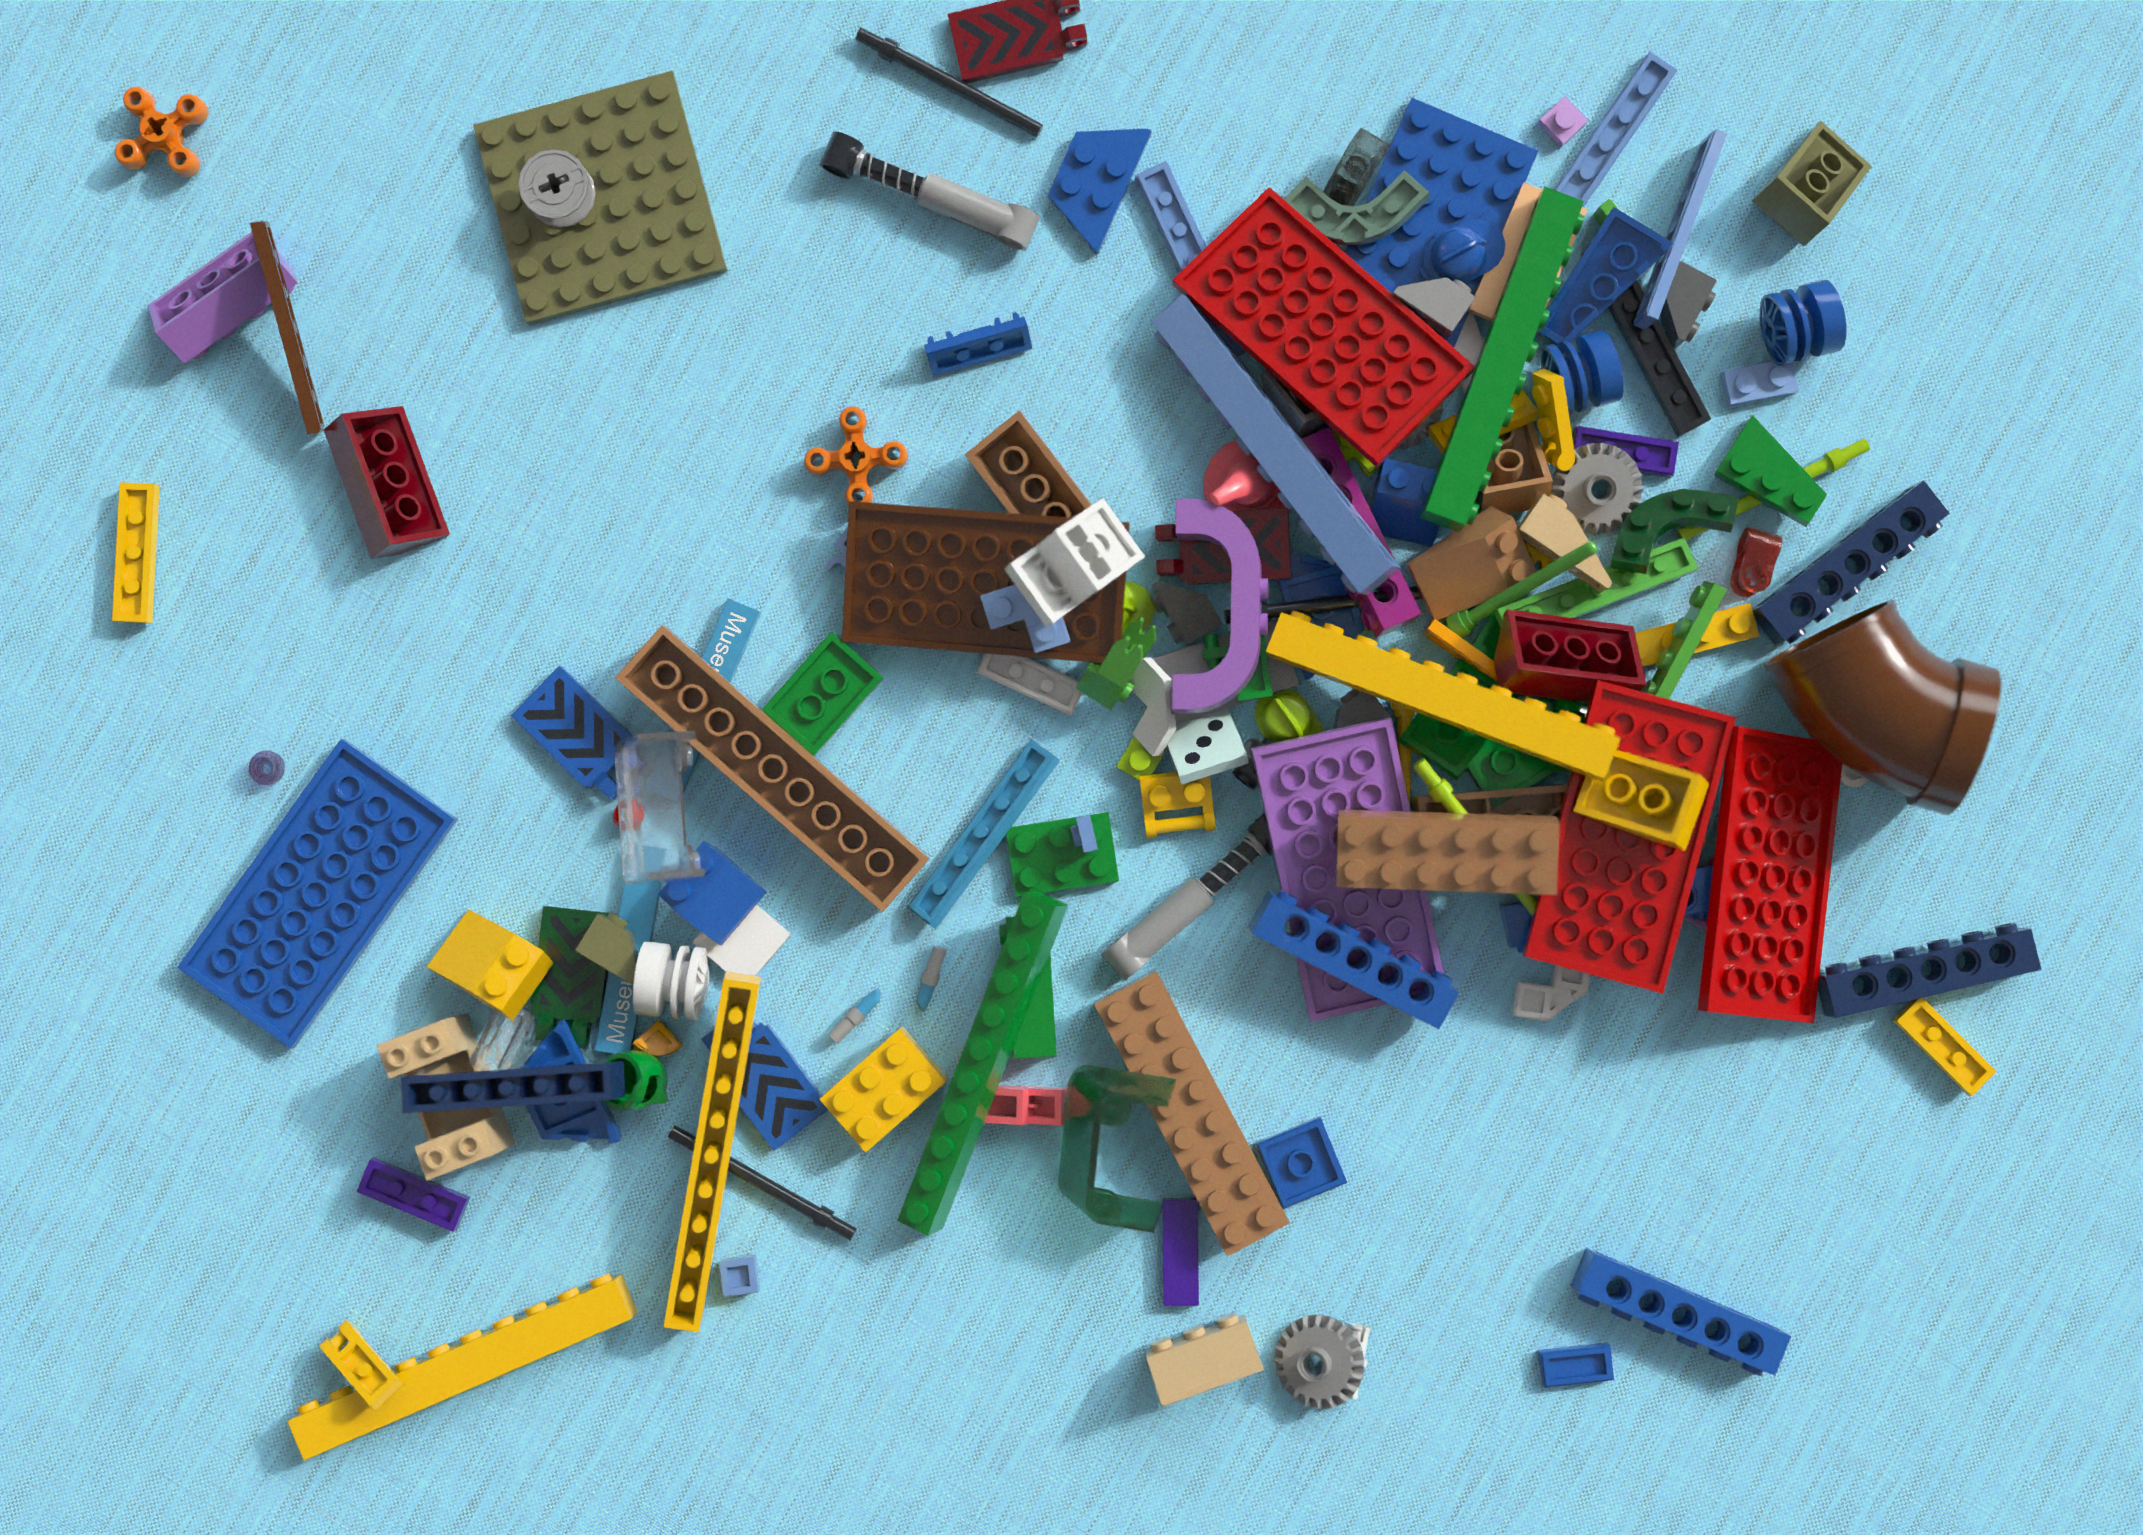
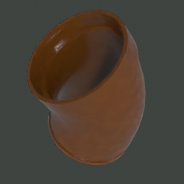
M1894 599L1882 602L1850 616L1793 645L1764 664L1766 671L1770 672L1774 680V686L1792 715L1807 733L1835 759L1862 777L1886 789L1905 795L1909 805L1947 816L1960 806L1978 774L1995 726L2001 695V676L1996 668L1961 658L1948 662L1929 651L1914 636L1905 619L1901 618L1896 609L1897 605Z

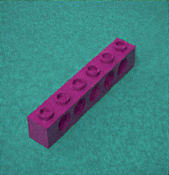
M1330 427L1302 438L1308 449L1393 557ZM1400 569L1375 589L1387 595L1386 603L1377 601L1373 591L1365 595L1360 594L1358 591L1353 593L1347 588L1351 598L1359 600L1362 609V621L1366 629L1373 632L1376 639L1413 623L1422 614Z

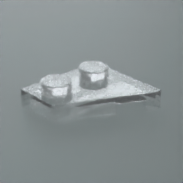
M521 1009L515 1019L511 1021L494 1010L468 1063L482 1071L519 1068L533 1052V1045L531 1043V1036L534 1033L533 1014Z

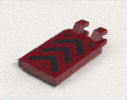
M1003 0L948 13L963 82L968 84L1064 61L1063 54L1067 53V50L1087 46L1088 37L1085 24L1069 26L1062 30L1060 22L1061 17L1080 12L1079 0Z
M1288 508L1231 511L1247 526L1255 540L1262 565V578H1268V581L1292 579ZM1176 524L1155 525V539L1158 542L1179 541L1180 559L1156 560L1157 575L1160 577L1180 576L1181 581H1186L1187 585L1231 583V560L1221 547L1208 541L1178 540Z

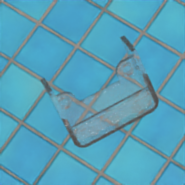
M695 731L637 733L616 747L615 767L624 882L627 886L692 880L705 876V869H700L699 852L693 851L692 845L687 844L682 784V774L686 772L687 766H691L693 762L692 747L687 745V742L695 739Z

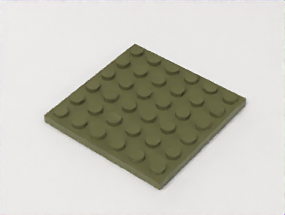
M673 70L473 124L525 321L528 325L728 271ZM557 149L569 152L579 159L593 179L596 192L593 208L585 219L574 226L558 228L546 225L536 218L521 198L518 185L521 170L528 159L541 151ZM561 184L555 185L556 192L554 194L560 192L559 186Z

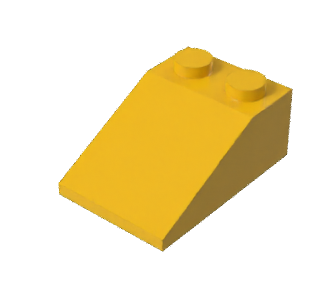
M1616 750L1603 782L1588 776L1585 777L1573 811L1650 841L1685 851L1709 783L1700 774Z
M468 909L429 962L427 968L513 1021L554 963L538 947Z

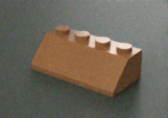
M1020 410L965 454L1009 513L1074 518L1092 506Z

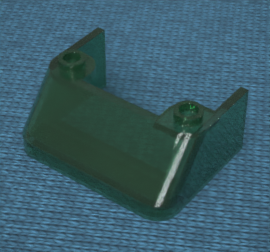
M1091 1065L1079 1066L1072 1072L1067 1084L1058 1186L1061 1193L1095 1223L1150 1233L1155 1232L1163 1202L1117 1195L1109 1189L1095 1187L1101 1124L1119 1126L1125 1123L1130 1117L1133 1102L1168 1108L1176 1086L1175 1078Z

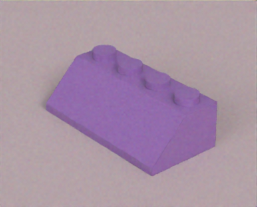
M252 232L147 305L155 333L184 364L192 358L198 359L209 350L210 345L220 338L226 339L233 335L241 323L249 318L254 319L264 312L266 306L271 303ZM277 249L290 294L298 282L293 270Z

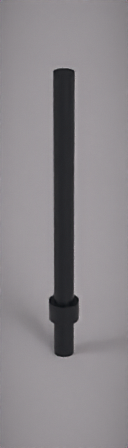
M862 27L858 30L855 40L877 51L879 57L890 63L894 60L1036 137L1039 136L1043 128V124L901 49L898 42L888 37L883 39Z
M1410 586L1409 589L1414 599H1422L1417 586ZM1380 590L1373 591L1377 601L1387 602V595ZM1349 594L1269 605L1264 601L1262 602L1261 613L1268 614L1269 622V618L1280 617L1281 612L1290 615L1292 611L1309 614L1360 607L1358 599H1352ZM1231 609L1224 610L1226 624L1231 623Z
M674 1125L668 1138L694 1152L696 1136ZM730 1156L728 1172L813 1220L812 1224L823 1230L827 1227L851 1241L857 1228L834 1216L835 1211L824 1205L820 1208Z

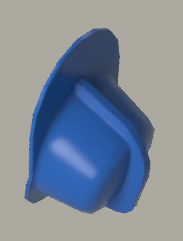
M1478 218L1464 221L1442 232L1430 241L1425 250L1424 265L1427 274L1432 280L1447 277L1451 281L1457 279L1467 283L1489 272L1499 264L1504 255L1505 240L1503 233L1496 224L1486 219Z

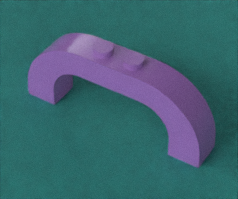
M1176 499V536L1178 540H1201L1214 543L1228 554L1232 567L1230 646L1225 658L1218 666L1205 673L1173 674L1172 710L1175 714H1193L1207 712L1225 705L1240 694L1251 680L1259 661L1261 635L1268 634V614L1261 613L1262 600H1268V578H1262V565L1255 540L1240 518L1221 505L1215 506L1210 501Z

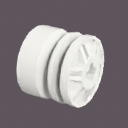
M644 942L639 952L634 977L633 1008L635 1014L660 1017L666 1007V1003L670 1002V1012L673 1019H680L685 1007L686 1020L697 1021L709 987L707 949L695 947L690 957L689 946L683 945L680 947L675 960H672L670 944Z

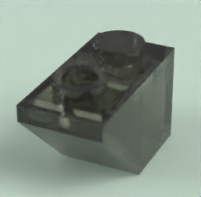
M1360 128L1348 144L1323 192L1340 205L1355 206L1384 158L1390 144Z
M1160 581L1151 585L1153 594L1149 596V599L1157 613L1164 612L1171 624L1167 625L1166 628L1175 644L1182 642L1184 648H1187L1203 639L1205 635H1209L1223 626L1206 594Z

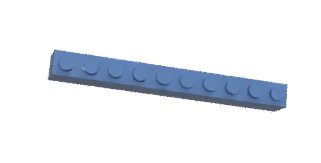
M1182 293L1151 321L1158 330L1155 333L1156 338L1167 350L1169 348L1173 349L1178 356L1175 359V363L1187 376L1192 374L1199 384L1195 386V389L1206 402L1209 403L1212 400L1219 410L1215 414L1220 422L1227 429L1232 427L1239 436L1236 442L1244 453L1248 456L1253 454L1260 465L1257 466V470L1268 483L1274 481L1281 491L1277 494L1281 502L1289 510L1294 508L1302 518L1298 523L1305 533L1311 538L1316 536L1323 546L1319 550L1324 558L1331 565L1336 563L1344 574L1341 576V580L1353 593L1358 591L1360 594H1370L1401 569L1207 316Z

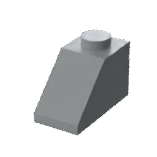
M1447 277L1398 286L1393 292L1397 299L1445 339L1449 338L1475 299V296L1470 293L1471 289L1465 283L1457 279L1451 281Z

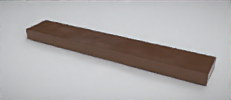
M268 221L252 222L250 227L307 435L319 433L325 428L271 226Z

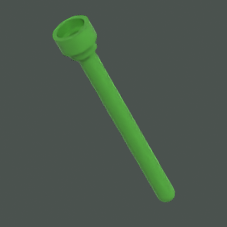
M1592 541L1586 542L1471 610L1457 611L1447 616L1446 621L1449 629L1461 638L1467 637L1474 632V628L1478 626L1480 620L1491 615L1498 608L1510 604L1593 556L1598 549L1596 543Z

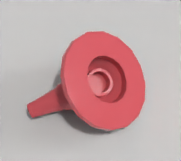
M1236 440L1225 444L1211 458L1204 474V495L1207 501L1212 502L1215 506L1221 505L1230 511L1287 508L1277 495L1281 492L1274 481L1268 483L1257 470V466L1260 465L1253 454L1250 456L1245 454Z

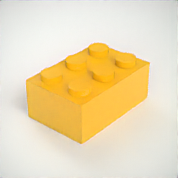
M901 1026L819 1100L866 1153L946 1083L948 1077L909 1032Z

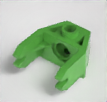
M1140 617L1130 622L1122 634V639L1114 643L1103 663L1091 662L1088 665L1076 689L1109 710L1113 709L1118 700L1124 704L1135 687L1129 683L1135 674L1134 672L1157 639L1156 626L1152 625L1146 632H1143L1141 627L1143 626L1144 618Z

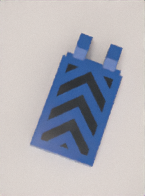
M558 666L511 715L584 788L592 789L596 785L609 799L616 800L625 791L608 774V771L619 760L634 774L637 773L638 775L649 766L632 749L635 745L633 741L636 738L562 666Z
M754 1021L739 1106L772 1150L775 1151L828 1111V1109L819 1100L823 1095L769 1023L764 1026L762 1023L757 1025ZM714 1030L701 1039L710 1052Z

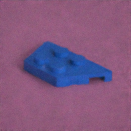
M1148 128L1076 132L1048 193L1049 200L1066 216L1069 224L1075 231L1081 234L1089 244L1090 249L1096 254H1099L1152 135V130Z
M1291 554L1292 579L1277 580L1283 603L1349 594L1346 585L1341 580V576L1344 574L1343 571L1337 568L1335 564L1331 565L1328 561L1318 559L1317 557ZM1359 607L1305 614L1312 618L1310 623L1323 627L1325 623L1335 625L1344 630V636L1356 639L1358 635L1365 631ZM1302 670L1305 680H1309L1315 675Z
M565 1019L558 1022L519 1068L587 1063ZM604 1100L525 1105L542 1139L560 1140L562 1138H569L572 1141L587 1142L588 1138L609 1139V1143H617L622 1138V1134Z

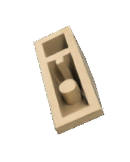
M1543 494L1536 499L1517 528L1523 541L1555 561L1589 541L1574 514L1566 509L1568 505L1555 495L1550 494L1548 497ZM1596 553L1567 570L1600 593L1609 589L1612 584Z

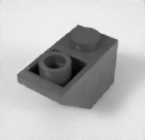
M1682 261L1679 262L1660 313L1665 333L1675 349L1684 341L1690 342L1700 326L1699 323L1695 322L1700 311L1706 312L1716 296L1712 289L1717 280Z

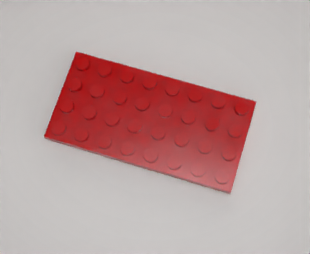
M1270 187L1173 279V286L1181 294H1185L1191 300V303L1376 468L1473 373L1475 368L1469 360Z
M1598 680L1592 689L1584 725L1592 728L1595 723L1608 726L1615 730L1614 736L1621 738L1616 750L1700 774L1709 783L1686 850L1682 851L1575 813L1573 810L1586 776L1571 770L1558 818L1557 895L1538 894L1522 956L1654 992L1664 993L1736 717Z
M1741 726L1733 727L1725 758L1698 1001L1699 1011L1814 1023L1842 763L1831 756L1815 740Z

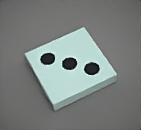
M1228 708L1176 724V730L1167 744L1181 785L1249 763Z

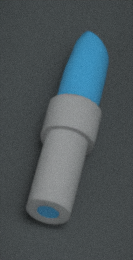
M936 945L933 946L927 968L924 969L920 981L922 984L916 1000L917 1005L923 1012L927 1009L934 988L937 987L940 978L939 973L947 949Z
M879 989L873 990L864 997L856 1007L853 1006L845 1014L846 1017L828 1034L837 1044L855 1026H858L866 1018L865 1016L878 1004L881 999Z

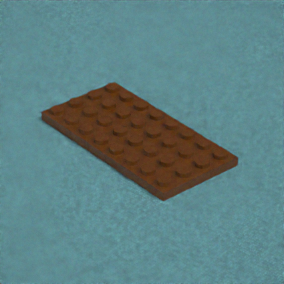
M849 501L842 642L1103 663L1114 643L1122 639L1127 570L1063 615L1070 638L1069 643L1035 653L1025 620L1023 619L991 630L980 596L1014 585L1015 583L1004 568L1033 549L1055 530L1073 518ZM1120 521L1129 534L1130 522Z

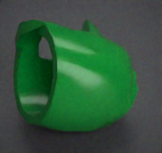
M633 1050L618 1052L611 1055L605 1061H623L625 1097L604 1100L612 1109L626 1111L643 1108L651 1103H666L668 1101L666 1091L668 1074L659 1058L645 1051Z

